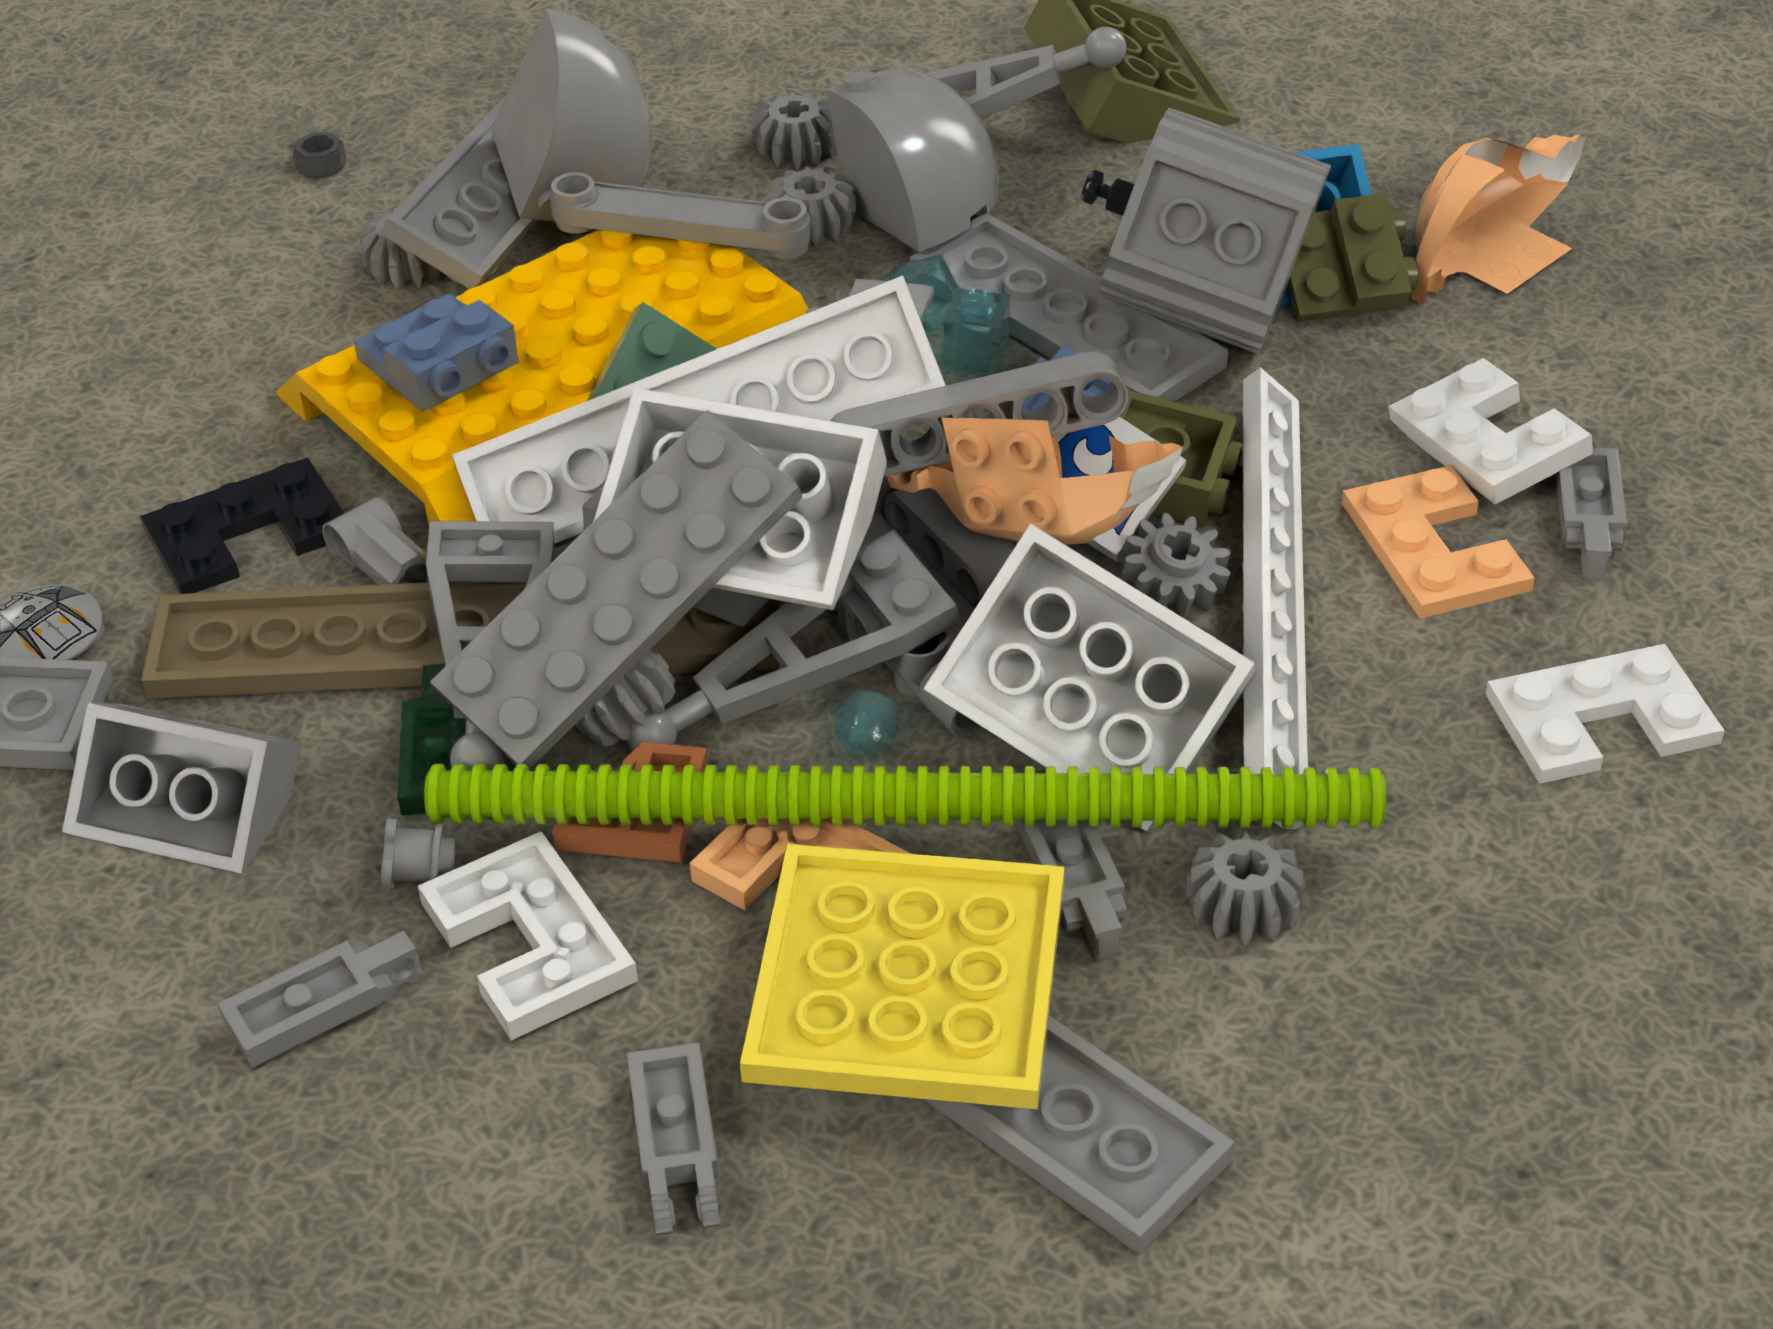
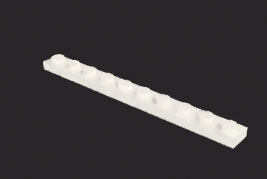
M1260 367L1243 379L1242 608L1244 645L1242 650L1245 657L1255 662V673L1243 691L1244 767H1249L1251 774H1260L1262 767H1271L1272 774H1281L1284 767H1292L1294 774H1303L1304 768L1308 767L1299 400ZM1273 821L1278 826L1283 828L1281 821ZM1294 821L1293 828L1284 829H1297L1304 824L1302 821Z

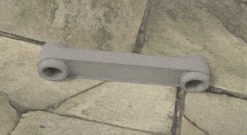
M580 172L562 174L556 177L551 184L549 195L551 214L557 228L567 233H583L591 229L745 247L766 250L767 254L778 259H793L805 254L811 238L810 216L807 213V207L802 201L791 197H781L769 202L594 182L591 176Z

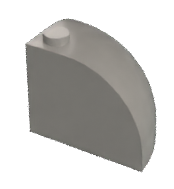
M546 8L491 131L519 217L555 222L551 214L549 195L552 181L562 174L580 172L591 176L594 182L643 187L650 164L652 130L644 89L633 63L624 50H619L604 37L602 30L587 21L564 12Z
M895 69L877 73L870 71L852 73L845 77V83L826 88L839 171L845 175L846 183L852 185L853 194L856 197L855 213L916 251L921 252L971 228L970 217L979 210L983 214L989 213L995 206L999 198V173L991 138L974 109L951 87L922 72Z

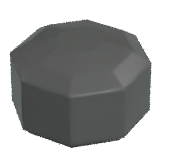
M312 132L298 139L293 149L296 170L306 177H328L342 170L346 160L343 141L330 132Z

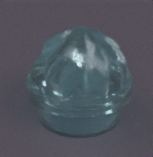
M864 689L854 690L850 693L848 701L842 702L835 713L836 735L841 744L850 753L858 756H871L875 752L885 749L896 738L899 730L898 723L896 722L899 709L893 701L877 692Z

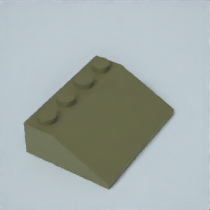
M1038 0L1024 26L1026 33L1035 46L1034 49L1053 45L1056 53L1085 44L1090 33L1100 27H1112L1123 35L1126 42V53L1123 60L1117 66L1110 69H1101L1093 64H1089L1060 74L1059 86L1067 97L1066 103L1075 110L1083 123L1082 129L1098 141L1103 142L1113 139L1127 144L1153 139L1158 125L1169 107L1220 126L1239 123L1241 120L1173 20L1168 16L1120 0Z

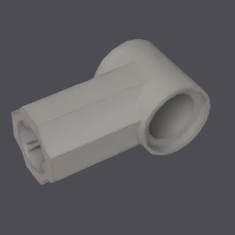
M374 497L323 525L322 534L330 554L333 557L340 555L351 565L348 568L350 572L359 568L377 585L427 582V553L402 532L396 515L381 498Z

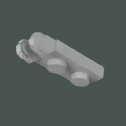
M692 1043L627 1053L644 1189H650L656 1237L673 1234V1226L676 1222L673 1200L668 1197L667 1186L697 1181L698 1194L695 1199L698 1220L703 1223V1229L720 1227L714 1179L719 1178L700 1044Z

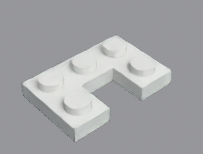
M1484 358L1475 363L1468 364L1461 370L1425 388H1421L1408 397L1388 406L1390 420L1411 440L1445 467L1452 465L1463 481L1495 505L1593 454L1592 434L1555 408L1508 433H1505L1487 420V418L1520 402V393L1517 381Z
M1666 644L1487 682L1485 695L1539 784L1601 770L1603 756L1582 723L1632 713L1661 757L1721 744L1725 731Z
M542 831L418 885L422 906L450 948L511 920L516 923L533 948L532 951L477 975L481 996L511 1041L638 981L635 961Z

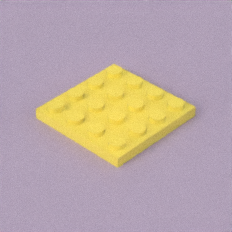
M787 844L740 1061L741 1081L745 1083L1038 1110L1064 889V866Z

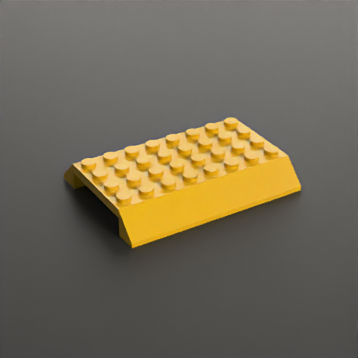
M596 230L571 243L563 244L556 250L527 264L519 265L510 272L487 283L470 288L463 294L455 297L465 305L480 299L514 325L519 363L427 411L422 412L357 359L355 345L337 354L326 356L319 362L296 372L276 393L279 398L306 422L323 413L326 414L425 504L428 526L430 521H476L452 455L586 402L634 308L642 302L717 349L800 317L809 308L801 293L736 246Z

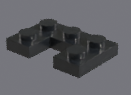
M307 457L293 463L282 464L273 470L238 482L225 484L216 490L193 498L170 503L161 509L141 515L140 518L144 531L179 593L191 594L240 577L237 563L225 545V540L277 523L295 554L300 556L326 546L322 534L323 525L344 514V512Z

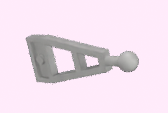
M1100 27L1090 33L1085 44L1056 53L1054 46L1050 45L925 74L940 80L956 92L976 88V94L965 98V100L974 109L979 118L983 119L1059 85L1060 74L1089 64H1093L1101 69H1110L1117 66L1125 56L1126 42L1118 30L1112 27Z
M430 521L426 557L427 582L444 668L487 627L457 626L448 582H527L526 588L553 562L554 522ZM452 706L455 719H466ZM466 719L465 735L456 741L451 750V767L454 764H464L467 771H472L475 764H485L488 771H493L496 764H503V752Z
M893 529L859 549L838 598L839 600L851 589L855 588L885 625V628L806 659L791 640V637L826 609L786 602L693 676L698 689L696 693L664 710L663 714L654 713L650 710L643 712L646 717V727L637 725L632 721L629 725L630 740H626L632 751L642 742L674 745L679 731L711 713L716 715L721 724H725L905 654L961 622L957 605ZM770 653L774 655L783 667L726 690L727 687Z

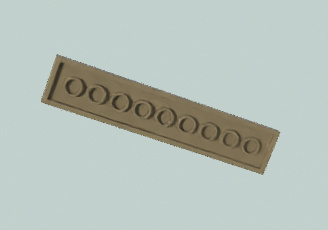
M428 582L159 595L141 679L146 699L432 686L430 681L444 669V663ZM448 582L457 626H488L525 589L527 582ZM770 599L743 627L692 607L651 649L654 652L658 651L669 665L668 671L671 674L698 673L778 609V600ZM770 653L749 671L780 669V663Z

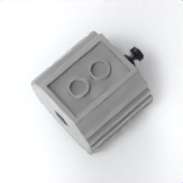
M1169 107L1161 119L1155 136L1147 149L1135 184L1116 178L1112 186L1103 183L1104 173L1098 170H1092L1085 180L1081 199L1085 203L1093 205L1098 197L1106 199L1105 210L1123 216L1108 255V262L1101 280L1100 296L1259 355L1317 208L1331 165Z

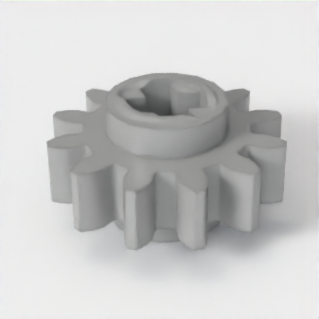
M1163 513L1158 529L1152 523L1141 520L1136 535L1126 537L1121 554L1124 563L1120 579L1129 582L1137 581L1135 589L1147 596H1153L1156 598L1155 601L1164 607H1167L1168 603L1176 604L1179 614L1182 617H1188L1193 601L1201 608L1209 610L1212 608L1216 594L1224 593L1231 574L1226 569L1231 552L1225 548L1214 549L1218 532L1216 530H1209L1201 535L1195 530L1197 526L1195 517L1187 518L1182 526L1174 525L1171 515Z

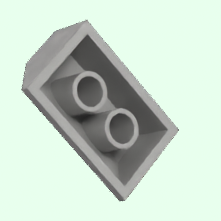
M87 703L62 833L243 874L291 798L302 742L127 704Z

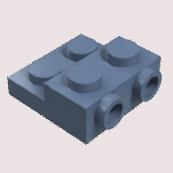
M450 293L433 299L424 306L392 322L384 323L376 330L354 340L357 359L422 412L519 363L514 325L480 299L465 305Z

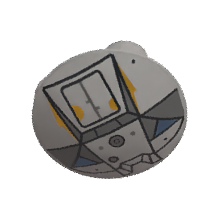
M66 585L36 586L16 592L0 601V657L73 660L85 652L94 641L98 640L105 630L102 610L96 599L89 593L76 587Z

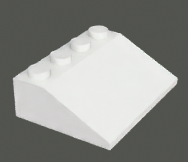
M633 388L594 521L691 425L709 410L797 484L802 494V498L712 588L834 610L872 521L886 469L887 460L879 430Z
M1030 523L923 689L1045 768L1047 766H1055L1056 773H1067L1069 766H1076L1078 773H1089V767H1099V773H1110L1111 767H1120L1121 773H1131L1132 767H1142V773L1153 774L1154 767H1163L1164 774H1174L1175 767H1185V772L1188 774L1253 677L1255 662ZM1142 821V827L1140 828L1147 831L1153 821Z

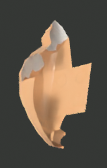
M1552 135L1548 138L1534 137L1525 148L1486 137L1475 142L1463 144L1443 163L1424 192L1415 219L1414 236L1415 245L1418 249L1415 262L1418 270L1417 288L1412 290L1411 299L1420 305L1422 301L1425 303L1426 292L1439 293V289L1443 291L1446 276L1456 272H1466L1508 294L1571 250V247L1529 226L1568 184L1580 159L1586 136L1574 135L1572 138Z
M942 417L951 461L886 477L890 488L911 493L927 488L937 491L955 517L973 533L1019 542L1031 523L1064 545L1089 543L1095 537L1119 526L1138 504L1146 501L1157 492L1162 481L1171 475L1173 465L1179 461L1183 447L1175 443L1159 444L1156 441L1123 444L1109 436L1114 473L1062 478L1057 436L1051 437L1048 420Z

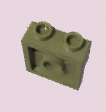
M1388 193L1336 199L1330 210L1314 213L1286 286L1292 313L1297 322L1404 308L1412 290L1417 288L1418 270L1412 256L1403 257L1400 241L1405 238V217L1401 208H1391Z
M1128 390V404L1119 417L1161 444L1175 443L1182 446L1183 449L1180 456L1186 459L1184 470L1152 514L1162 516L1163 513H1168L1174 520L1185 522L1187 518L1192 516L1196 518L1197 526L1204 527L1209 513L1222 514L1230 485V480L1222 479V476L1234 478L1239 465L1243 443L1233 441L1238 417Z

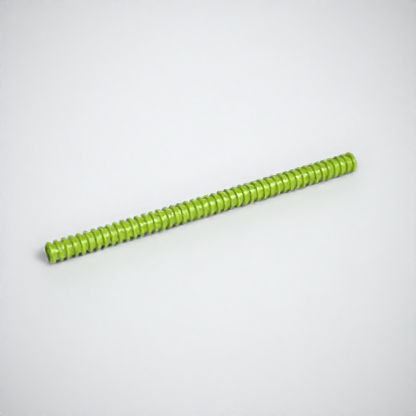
M433 764L425 779L424 802L426 814L432 824L443 823L446 817H450L453 824H463L467 817H471L474 824H484L487 817H492L495 824H505L508 817H513L516 824H526L529 817H534L537 824H547L550 818H556L558 824H568L571 818H577L579 824H590L591 818H598L601 825L611 824L612 818H619L622 825H631L633 818H640L642 825H652L654 818H661L663 825H673L675 818H682L684 825H694L696 818H704L706 825H715L717 818H725L727 825H737L738 819H746L748 825H758L759 819H768L769 825H779L780 819H789L791 826H799L801 819H810L812 826H821L823 819H831L833 826H842L844 819H853L854 826H863L865 819H874L876 826H885L886 819H896L897 826H906L907 819H917L918 826H927L928 820H939V826H949L950 820H960L961 826H970L971 820H981L983 827L992 826V820H1003L1004 827H1012L1013 820H1024L1025 827H1034L1035 820H1046L1047 827H1055L1056 820H1067L1068 827H1077L1078 820H1089V827H1098L1099 820H1110L1111 827H1120L1121 821H1131L1132 827H1142V821H1153L1154 827L1162 828L1164 821H1174L1176 828H1184L1186 821H1196L1197 828H1206L1207 821H1217L1219 828H1228L1229 821H1238L1240 828H1249L1251 821H1260L1261 828H1271L1273 821H1281L1283 828H1293L1294 821H1302L1304 828H1315L1316 822H1325L1326 828H1336L1338 822H1346L1349 829H1357L1360 822H1368L1370 829H1379L1381 822L1385 820L1386 785L1384 774H1381L1380 768H1369L1368 774H1359L1358 768H1348L1346 774H1338L1336 768L1328 767L1325 769V774H1316L1314 767H1306L1303 774H1294L1292 767H1284L1281 774H1272L1271 767H1262L1260 774H1251L1249 767H1240L1238 774H1229L1228 767H1218L1217 774H1207L1206 767H1197L1196 774H1186L1185 767H1175L1174 774H1164L1163 767H1154L1153 774L1142 773V767H1132L1131 773H1121L1120 767H1111L1110 773H1099V767H1089V773H1078L1076 766H1069L1067 773H1056L1055 766H1047L1046 773H1035L1034 766H1026L1024 773H1014L1012 766H1004L1003 773H992L991 766H983L981 773H971L970 766H961L960 773H950L949 766H940L939 773H929L927 766H918L917 773L907 772L906 766H897L896 772H886L885 766H876L874 772H865L864 766H854L853 772H844L843 766L834 765L832 772H823L822 766L812 765L810 772H802L801 766L791 765L789 772H781L779 765H770L768 772H760L758 765H748L747 772H739L737 765H727L725 772H718L716 765H706L704 772H697L695 765H685L683 772L675 770L674 765H664L662 771H655L653 765H642L641 771H634L632 765H621L619 771H613L611 765L601 764L598 771H592L590 765L580 764L577 771H571L568 764H559L556 771H550L547 764H538L535 771H529L527 764H517L514 771H509L506 764H496L493 771H488L485 764H475L472 771H467L464 764H454L451 771H446L444 764Z

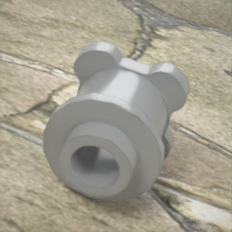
M387 818L381 885L394 888L395 881L425 883L454 870L456 838L444 837V823H436L435 829L400 827L398 819Z

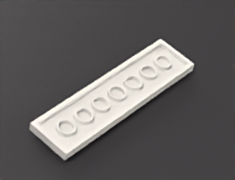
M902 275L452 456L476 521L554 522L555 548L575 540L584 531L582 505L605 484L633 388L830 421L837 413L846 409L946 385Z

